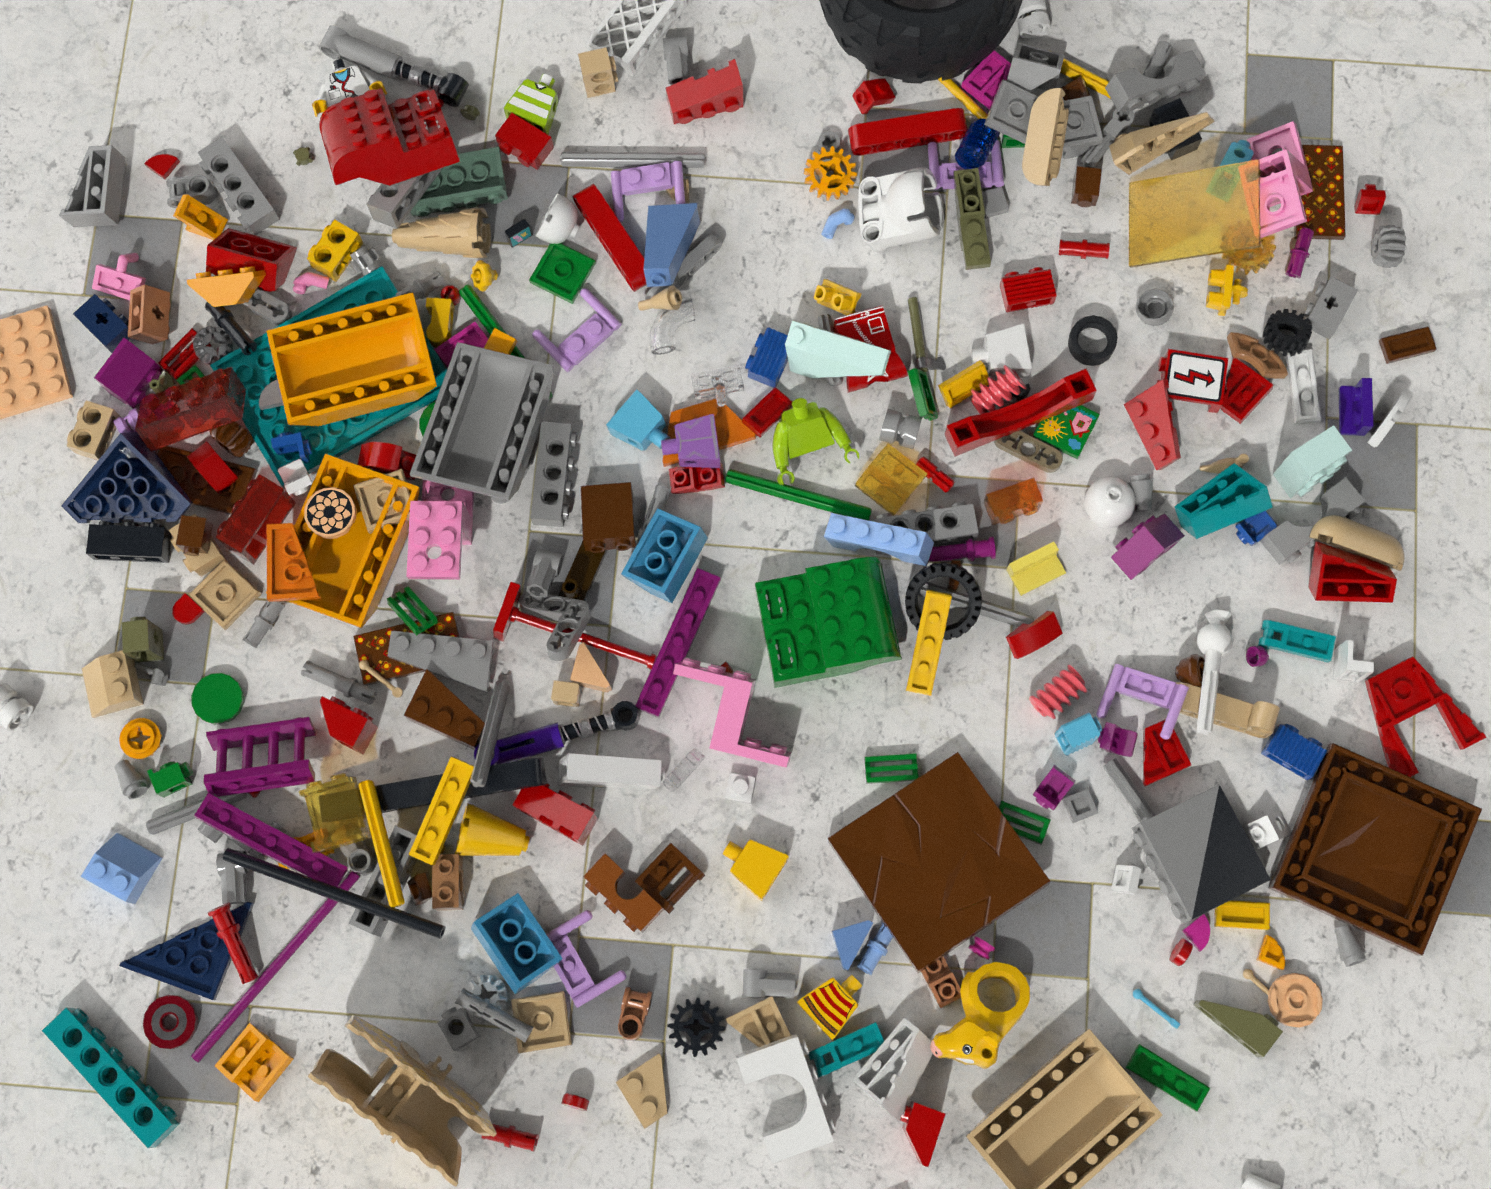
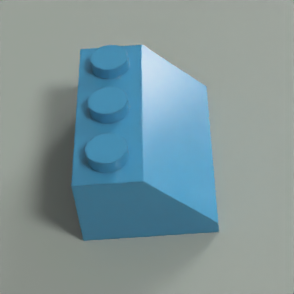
M657 508L621 575L648 593L673 603L708 537L701 527Z
M519 893L495 907L472 924L471 930L514 994H517L538 980L563 959Z

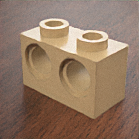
M607 47L579 53L578 57L587 98L615 92L614 83L618 82L614 57L608 56Z
M86 400L84 406L77 413V422L74 429L68 434L67 447L76 454L99 460L109 448L116 431L113 420L121 416L112 408ZM101 415L98 422L92 423L96 416ZM87 438H91L90 443L83 446V442Z

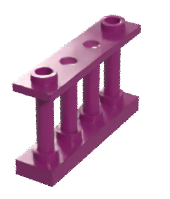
M298 717L291 720L206 732V737L213 751L217 750L216 772L204 774V785L208 793L215 797L315 783V772L310 760H305V737L316 736V731L310 717ZM294 739V761L279 763V741ZM268 743V765L253 767V745ZM243 747L242 768L227 771L228 749Z

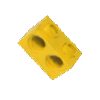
M334 219L331 225H327L324 228L322 237L317 245H313L310 248L307 260L313 269L337 282L352 260L350 254L363 245V241L359 233ZM339 237H345L342 242H335ZM331 256L328 262H322L323 258Z

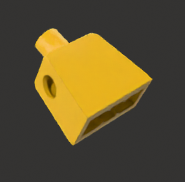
M750 839L744 849L730 841L722 853L735 862L730 869V873L761 901L789 859L788 855Z

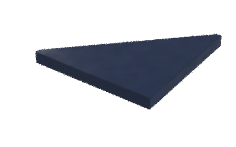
M246 902L244 905L231 910L235 922L240 925V931H238L240 936L243 933L254 903ZM210 919V921L200 926L189 929L162 944H158L141 952V954L120 962L119 966L215 1001L232 959L223 938L220 939L216 934L218 929L214 920Z

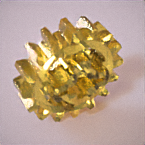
M1248 220L1246 226H1243L1241 221L1238 222L1236 228L1231 226L1227 231L1228 234H1224L1222 238L1223 243L1220 246V250L1225 251L1222 259H1229L1230 261L1227 265H1235V272L1238 273L1240 269H1244L1245 275H1248L1252 269L1257 274L1261 268L1265 269L1269 262L1272 261L1274 257L1273 252L1276 249V245L1271 244L1275 239L1274 236H1266L1260 239L1255 237L1251 220Z

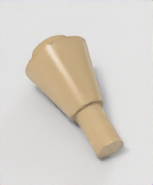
M671 285L651 297V299L639 301L638 308L640 311L652 308L678 310L682 303V294L675 286Z

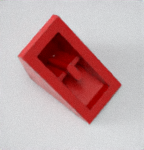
M207 441L187 456L193 466L218 494L239 479Z

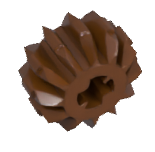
M222 416L217 420L209 431L212 439L234 457H242L251 449L254 443L252 435L235 420L227 416Z

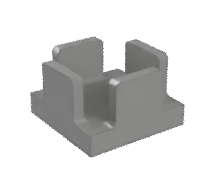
M1092 96L1063 101L1064 108L1069 110L1063 146L1064 159L1084 156L1091 146L1103 143V136Z

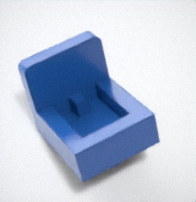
M284 432L276 438H271L272 448L278 455L299 451L305 464L310 463L309 455L313 454L311 442L309 439L306 440L301 432L294 434Z
M1263 511L1238 523L1235 526L1239 530L1236 532V535L1245 545L1249 543L1253 546L1279 525L1267 511Z

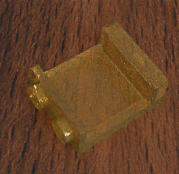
M346 773L331 776V781L323 784L321 781L306 784V789L299 791V795L305 797L315 841L310 842L313 853H324L371 838L356 777L346 776Z

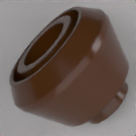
M1193 654L1181 660L1175 669L1177 680L1202 688L1204 658L1198 654Z

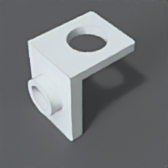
M1280 810L1242 826L1255 850L1291 834ZM1276 819L1279 821L1282 831L1277 826Z

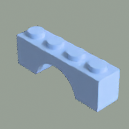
M831 513L824 534L825 539L836 548L855 552L857 549L862 548L877 550L892 555L903 562L927 566L934 544L929 535L923 531Z

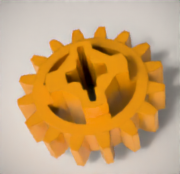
M831 146L829 152H826V149L821 147L820 155L814 151L812 153L813 160L807 159L806 165L810 168H804V174L808 175L804 182L805 184H812L809 189L810 193L815 190L818 191L817 198L824 194L826 195V201L830 200L831 195H834L835 199L839 200L841 192L846 196L849 192L847 187L853 188L855 183L851 179H856L857 173L852 172V170L855 169L856 164H849L851 155L844 157V149L841 148L837 153L834 146ZM825 159H832V160L826 161V162L822 161V160H825ZM840 164L844 166L846 175L845 172L841 170ZM830 170L834 171L831 177L826 176ZM814 172H816L815 174L819 176L821 181L820 184L817 182L814 176ZM834 185H837V186H838V187H836V188H828V187L834 186Z

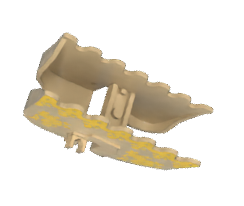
M353 1015L344 1026L356 1035L363 1036L372 1047L388 1055L387 1058L380 1064L373 1076H370L344 1055L333 1049H326L315 1063L308 1077L318 1085L328 1088L336 1099L348 1103L362 1118L371 1120L376 1128L380 1130L381 1135L392 1136L391 1142L393 1144L397 1140L402 1148L408 1152L415 1153L426 1166L438 1170L449 1183L456 1187L461 1167L462 1147L457 1138L448 1129V1120L455 1116L459 1117L476 1133L482 1136L494 1137L497 1133L487 1111L468 1092L447 1077V1074L453 1068L450 1063L445 1070H440V1067L437 1065L442 1061V1057L438 1056L434 1062L429 1061L425 1064L419 1059V1053L406 1042L397 1040L371 1023ZM396 1064L397 1068L373 1097L371 1095L393 1065Z

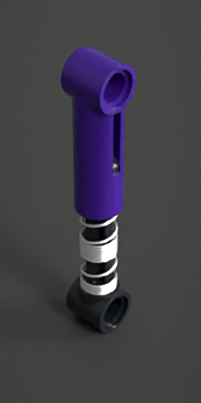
M621 701L600 716L593 715L592 718H581L577 722L571 721V724L565 726L559 725L557 722L498 739L491 765L514 762L563 748L568 740L572 742L575 738L580 737L583 739L594 736L599 731L605 733L606 729L610 731L613 729L632 730L638 725L640 720L638 710L632 702ZM624 710H629L633 713L632 718L627 722L619 719L620 713ZM479 744L475 747V750H474V759H475V760H476V756H477Z

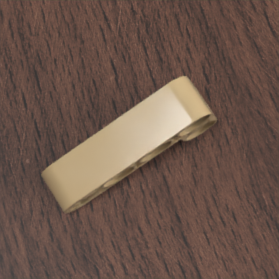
M1176 682V684L1189 687L1180 713L1198 719L1201 688L1187 683ZM1217 693L1213 724L1254 737L1267 738L1274 732L1280 707L1263 701L1251 704Z

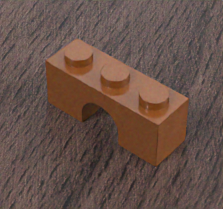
M604 854L583 876L588 881L585 886L595 896L600 892L607 899L604 904L614 914L619 910L626 917L623 922L633 932L639 929L643 933L664 909L644 889L633 899L621 898L617 892V885L626 873L608 855Z

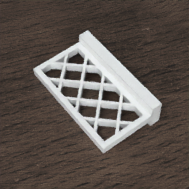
M618 0L585 43V46L590 51L607 47V51H610L608 56L614 57L615 64L623 67L627 74L634 77L688 5L687 1L665 0L656 3L655 0H652L653 4L639 7L638 0ZM635 1V9L623 12V6L626 3ZM654 11L655 15L652 19L642 21V13ZM638 15V23L626 25L625 18ZM622 20V27L609 29L612 21ZM637 29L641 30L638 37L628 39L627 32ZM624 33V41L612 43L611 36ZM608 37V45L601 47L595 45L598 39ZM627 47V52L622 58L614 55L615 49Z

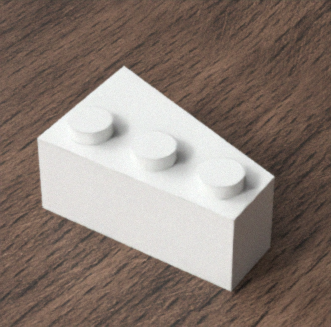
M904 1018L852 1081L899 1121L932 1056L930 1049L931 1040L920 1029Z

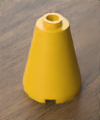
M467 803L459 830V840L456 843L455 854L460 856H520L521 851H527L530 837L525 836L526 830L473 804Z

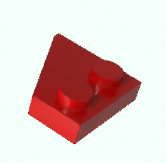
M1165 720L1143 730V784L1145 787L1192 765L1174 729L1170 739L1165 740L1161 738L1160 733Z

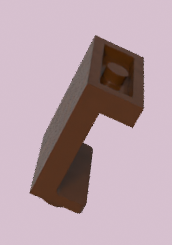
M631 482L581 486L582 532L585 551L593 553L612 549L626 551L636 547L633 515L634 500Z

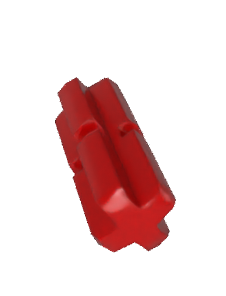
M923 456L917 461L916 469L928 479L932 478V482L944 492L950 491L954 486V480L942 470L938 471V467L929 459Z

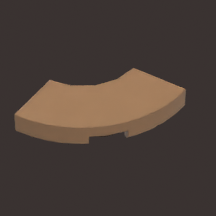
M1233 332L1229 333L1227 340L1233 358L1242 359L1250 363L1265 379H1285L1288 375L1287 369L1273 350L1269 351L1258 343L1259 340L1251 336Z

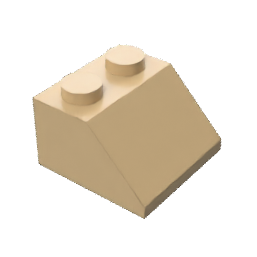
M123 650L99 656L82 668L92 718L143 705L137 671L134 667V659L124 654Z

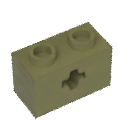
M132 617L130 621L121 622L124 654L139 663L164 660L162 629L146 619V617Z

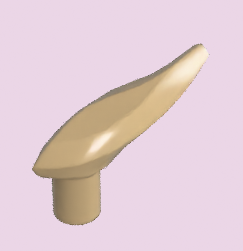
M1241 454L1237 458L1221 459L1212 464L1200 466V471L1221 473L1233 463L1242 468L1249 461V457L1247 454Z

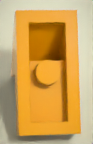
M188 194L182 196L173 217L187 225L185 228L187 231L212 240L222 233L228 219Z

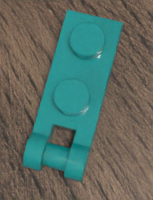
M1263 620L1261 629L1264 631L1263 636L1259 638L1258 646L1327 663L1332 660L1336 636L1271 620ZM1274 632L1281 633L1280 641L1273 639Z
M875 1022L810 1051L808 1056L810 1060L814 1061L817 1068L815 1070L817 1077L820 1078L875 1053L883 1044L884 1039ZM830 1052L834 1062L827 1065L823 1055Z

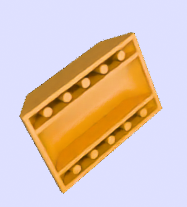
M413 292L266 331L289 425H326L416 401L437 386Z
M325 454L295 523L296 531L321 599L287 602L362 628L377 610L409 533V521L406 518L410 512V501H418L420 487ZM377 477L393 486L373 533L369 534L353 485ZM402 486L408 488L410 497L405 509L401 501L393 503V509L396 512H401L404 509L399 523L394 526L386 524L382 529V523L388 515L389 506L392 503L393 497L396 496L398 488H402ZM334 487L345 491L352 498L356 506L357 518L345 535L326 539L315 534L308 527L304 518V508L308 499L315 492L323 488Z

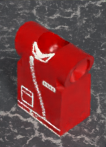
M883 306L834 319V333L891 351L884 375L846 376L848 393L867 388L874 382H890L908 376L903 361L895 351V345Z

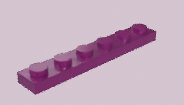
M697 568L635 705L637 709L657 718L660 717L678 675L673 674L675 664L686 659L720 584L721 577Z
M210 793L206 795L194 814L196 819L305 876L338 887L348 870V867Z

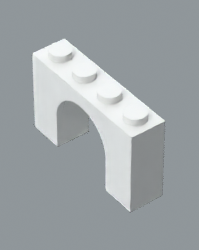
M797 1034L736 1055L745 1085L771 1075L785 1074L795 1078L805 1091L804 1108L794 1121L762 1133L772 1164L834 1142L832 1134L836 1133L832 1118H826L823 1108L827 1106L822 1090L817 1092L814 1081L818 1080L813 1064L808 1066L805 1055L809 1054L804 1038L798 1039Z

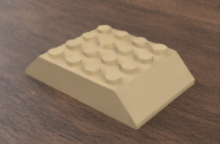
M1087 1029L1061 1049L989 1112L966 1137L1009 1189H1080L1163 1115L1093 1032Z

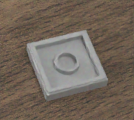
M1003 79L1000 82L984 125L1025 144L1031 109L1039 96Z

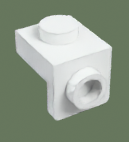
M297 459L278 469L289 495L295 493L298 496L310 490L308 486L312 484V480L301 459Z

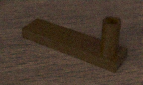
M582 541L558 596L585 601L608 550L600 553L585 551Z

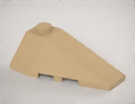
M1205 112L1133 131L1128 134H1121L1114 140V143L1109 145L1115 166L1130 175L1215 121L1210 114Z

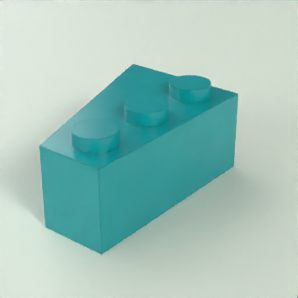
M1233 463L1174 506L1180 526L1194 538L1198 539L1271 509L1273 506L1267 486Z

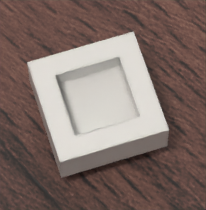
M730 773L725 799L751 804L756 777Z

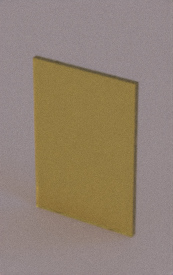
M1257 159L1129 182V267L1261 247L1260 161Z

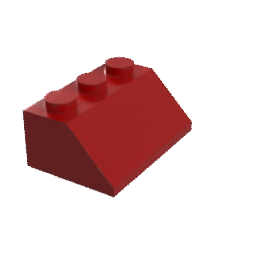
M228 228L207 245L206 272H211V274L218 276V271L233 269V274L240 273V268L255 266V271L265 270L266 273L258 287L268 292L276 291L286 281L297 247Z

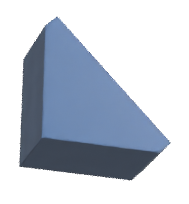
M867 920L832 931L843 970H849L873 922Z

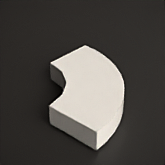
M1407 388L1403 391L1367 442L1374 448L1380 444L1412 399L1413 392Z

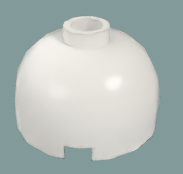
M557 193L548 207L546 215L543 216L535 236L550 244L562 243L569 236L574 238L580 225L576 223L578 211L573 202Z
M1108 476L1098 479L1089 487L1084 496L1083 506L1089 515V519L1094 524L1111 529L1129 520L1135 509L1136 498L1133 489L1126 481L1119 477Z

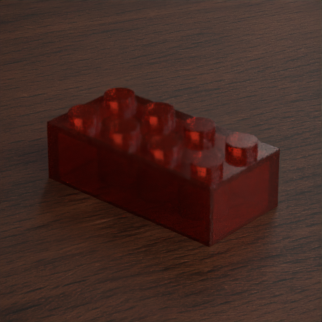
M229 367L215 370L201 378H193L188 383L179 386H171L155 395L149 394L141 399L135 430L149 450L154 451L240 420L243 417L246 388L233 368Z

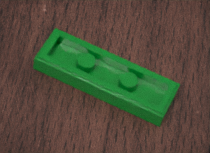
M1140 1044L1137 1045L1125 1066L1132 1073L1198 1112L1210 1090V1087Z

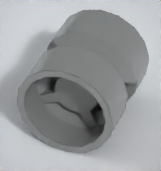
M888 409L879 440L891 444L898 441L900 446L913 449L922 418L909 414L903 417L901 412Z

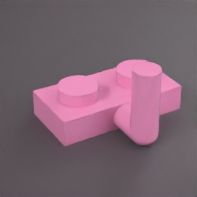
M138 254L120 255L116 269L102 264L96 265L92 289L130 300V290L145 285L146 281L144 277L126 272L128 264L139 260Z

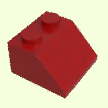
M911 1101L909 1106L906 1105L900 1121L904 1122L902 1128L918 1162L925 1167H929L946 1114Z

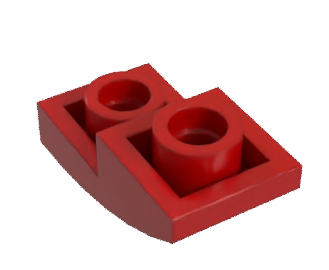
M720 462L721 468L680 466L669 469L671 493L683 494L724 488L723 464Z
M1046 611L1031 624H1021L1007 635L1006 639L1014 658L1019 659L1049 644L1062 635L1063 632L1053 611Z

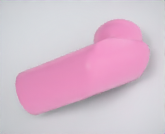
M307 272L294 279L293 291L297 294H304L306 288L312 285L327 289L329 277Z

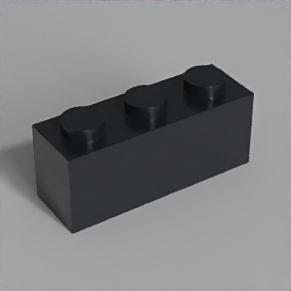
M100 521L98 525L89 524L86 554L93 560L169 563L170 539H172V535L164 525L158 523H150L148 527L133 522H125L121 526L114 525V523L108 521Z

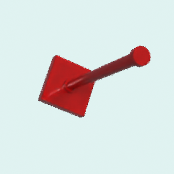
M510 582L493 629L494 639L504 642L511 622L519 621L551 633L557 623L519 611L520 608L517 607L521 596V586ZM566 628L562 632L570 633L573 632L574 629ZM582 633L578 640L580 643L584 642L586 645L645 664L649 669H652L656 658L655 654L650 656L586 633Z

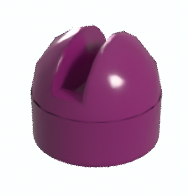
M1261 646L1249 647L1246 652L1247 663L1252 667L1265 665L1269 660L1267 649Z

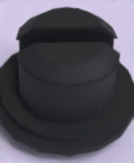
M1029 383L1025 385L1027 389L1019 386L1021 391L1019 395L1011 392L1012 396L1017 398L1016 402L1027 397L1031 390Z

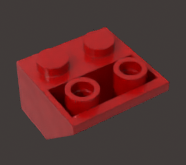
M322 696L320 704L330 736L342 745L364 755L378 729L372 723L374 718L356 707L351 711L350 706L334 696H331L330 700Z

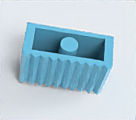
M1087 713L1061 725L1054 734L1064 755L1069 756L1070 753L1073 754L1075 751L1078 752L1079 749L1092 745L1099 738L1102 728L1096 717L1092 718L1091 714Z

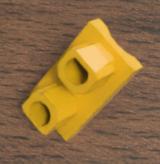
M1226 265L1224 270L1211 269L1208 275V285L1220 287V293L1209 291L1206 298V307L1218 310V315L1225 316L1226 310L1230 309L1231 297L1233 298L1232 304L1238 305L1240 304V298L1248 296V288L1241 286V279H1235L1232 286L1234 265Z
M823 279L822 285L816 287L814 299L821 305L844 315L856 313V304L862 293L829 279Z

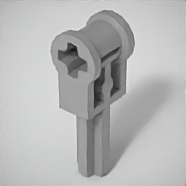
M1117 108L1114 110L1112 119L1102 131L1103 143L1092 146L1081 159L1085 167L1093 168L1110 148L1109 145L1114 143V140L1119 135L1129 133L1134 120L1133 110L1127 109L1118 112Z

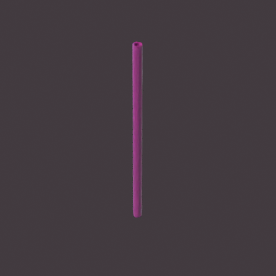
M351 871L338 888L349 891L360 876L356 872ZM328 898L191 1055L196 1062L199 1063L337 905V901Z

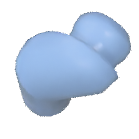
M844 208L831 214L823 228L822 236L832 239L838 225L842 223L850 225L855 219L854 214L849 209Z

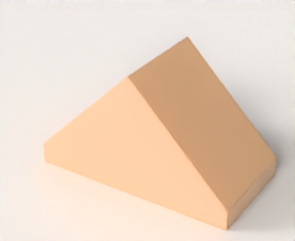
M585 643L579 644L570 678L571 682L603 692L611 691L610 684Z

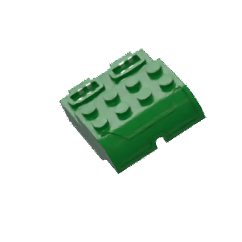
M863 557L805 568V573L755 583V593L774 688L850 674L877 664L902 660L880 558Z

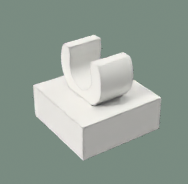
M1116 865L1111 890L1125 894L1142 893V889L1138 888L1139 879H1145V875L1141 873V868L1129 865Z

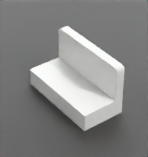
M1348 639L1334 650L1333 680L1360 682L1374 673V662L1353 660L1354 641Z

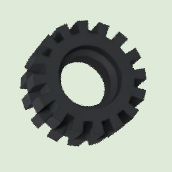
M1284 309L1283 313L1281 310H1277L1275 314L1272 313L1263 332L1264 344L1269 343L1267 348L1269 350L1274 348V353L1277 355L1279 351L1283 352L1282 356L1285 357L1288 353H1290L1291 357L1295 356L1296 352L1298 354L1302 353L1312 334V325H1309L1310 320L1308 318L1303 320L1304 314L1300 313L1298 316L1296 315V310H1292V313H1289L1288 309ZM1279 329L1290 330L1296 336L1284 335Z

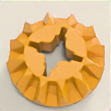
M137 718L131 720L123 727L119 742L121 749L126 755L135 759H144L154 755V752L160 747L162 735L159 726L153 721L146 718ZM141 731L144 736L150 737L143 741L142 747L140 743L131 741L138 738Z

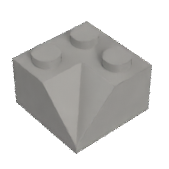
M1018 43L1007 81L1027 91H1031L1036 87L1046 91L1056 88L1064 54Z

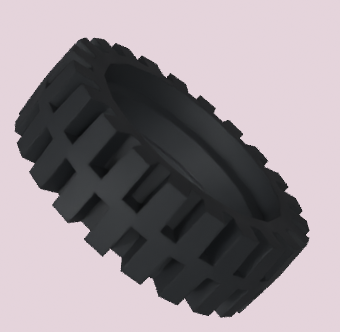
M934 563L921 569L909 583L905 596L906 613L911 624L918 630L922 615L918 605V596L922 587L929 580L937 577H951L959 581L967 591L969 607L964 617L957 623L946 626L943 639L951 640L954 637L958 638L962 634L967 633L976 623L982 607L981 591L974 576L965 568H961L954 563Z

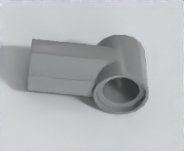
M687 37L663 38L668 82L673 85L689 78Z
M540 548L537 549L533 561V570L526 586V591L532 597L541 599L548 596L555 576L560 574L563 554Z
M353 823L337 829L332 836L345 856L349 868L359 875H370L374 871L377 862L375 857L369 852ZM366 856V866H364L361 869H358V859L360 857Z
M245 850L239 851V852H242V853H244V854H247V852H246ZM218 853L216 865L218 874L221 877L222 904L247 902L246 874L248 869L224 861V853Z
M744 969L742 997H795V974L767 973V970Z

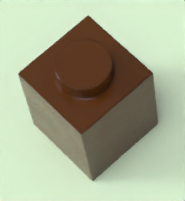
M1077 166L1073 177L1071 204H1077L1080 207L1096 206L1100 192L1101 169Z
M181 515L176 546L185 555L199 556V553L208 554L213 524L207 518Z

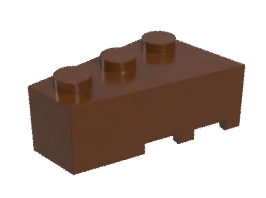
M426 669L404 713V716L409 721L474 750L480 743L485 725L471 709L428 669Z

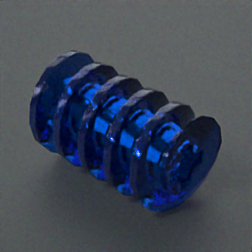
M977 119L971 123L955 153V160L963 169H974L984 165L1000 135L999 131L984 125L986 119Z

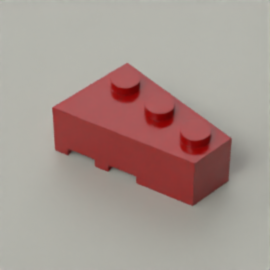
M735 59L728 61L729 66L716 71L715 68L707 70L708 75L697 80L692 76L665 88L673 124H687L694 119L702 117L711 118L718 113L735 112L743 107V84Z
M1315 541L1308 586L1315 601L1393 603L1397 578L1389 566Z

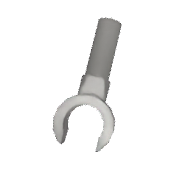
M139 662L135 664V668L152 675L151 683L166 686L168 679L166 672L156 668H149Z

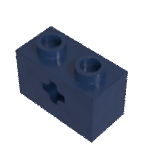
M94 294L73 315L113 353L123 338L128 341L131 339L128 338L129 320L123 314L117 316L113 312L116 308L107 298L101 300Z

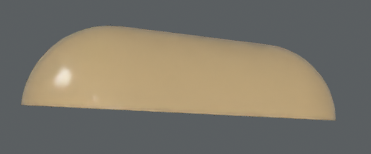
M1053 88L1042 93L1036 99L1031 109L1022 170L1026 179L1035 185L1050 186L1052 178H1057L1059 174L1069 114L1068 108H1064L1062 97L1065 96V92L1062 88Z
M1330 515L1320 519L1311 530L1309 537L1379 562L1398 571L1402 570L1405 559L1402 545L1395 537L1385 532L1337 515Z

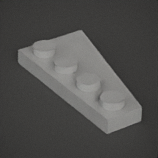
M391 631L388 657L419 669H428L433 674L444 676L488 693L494 641L430 634H418L416 636L414 633Z

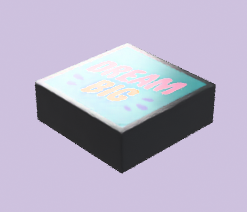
M523 219L505 230V235L508 243L513 248L531 237L532 232L526 219Z

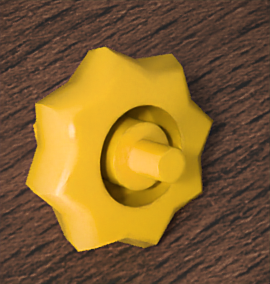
M478 260L475 266L472 267L471 278L474 287L480 291H486L492 282L497 280V271L493 270L484 261Z

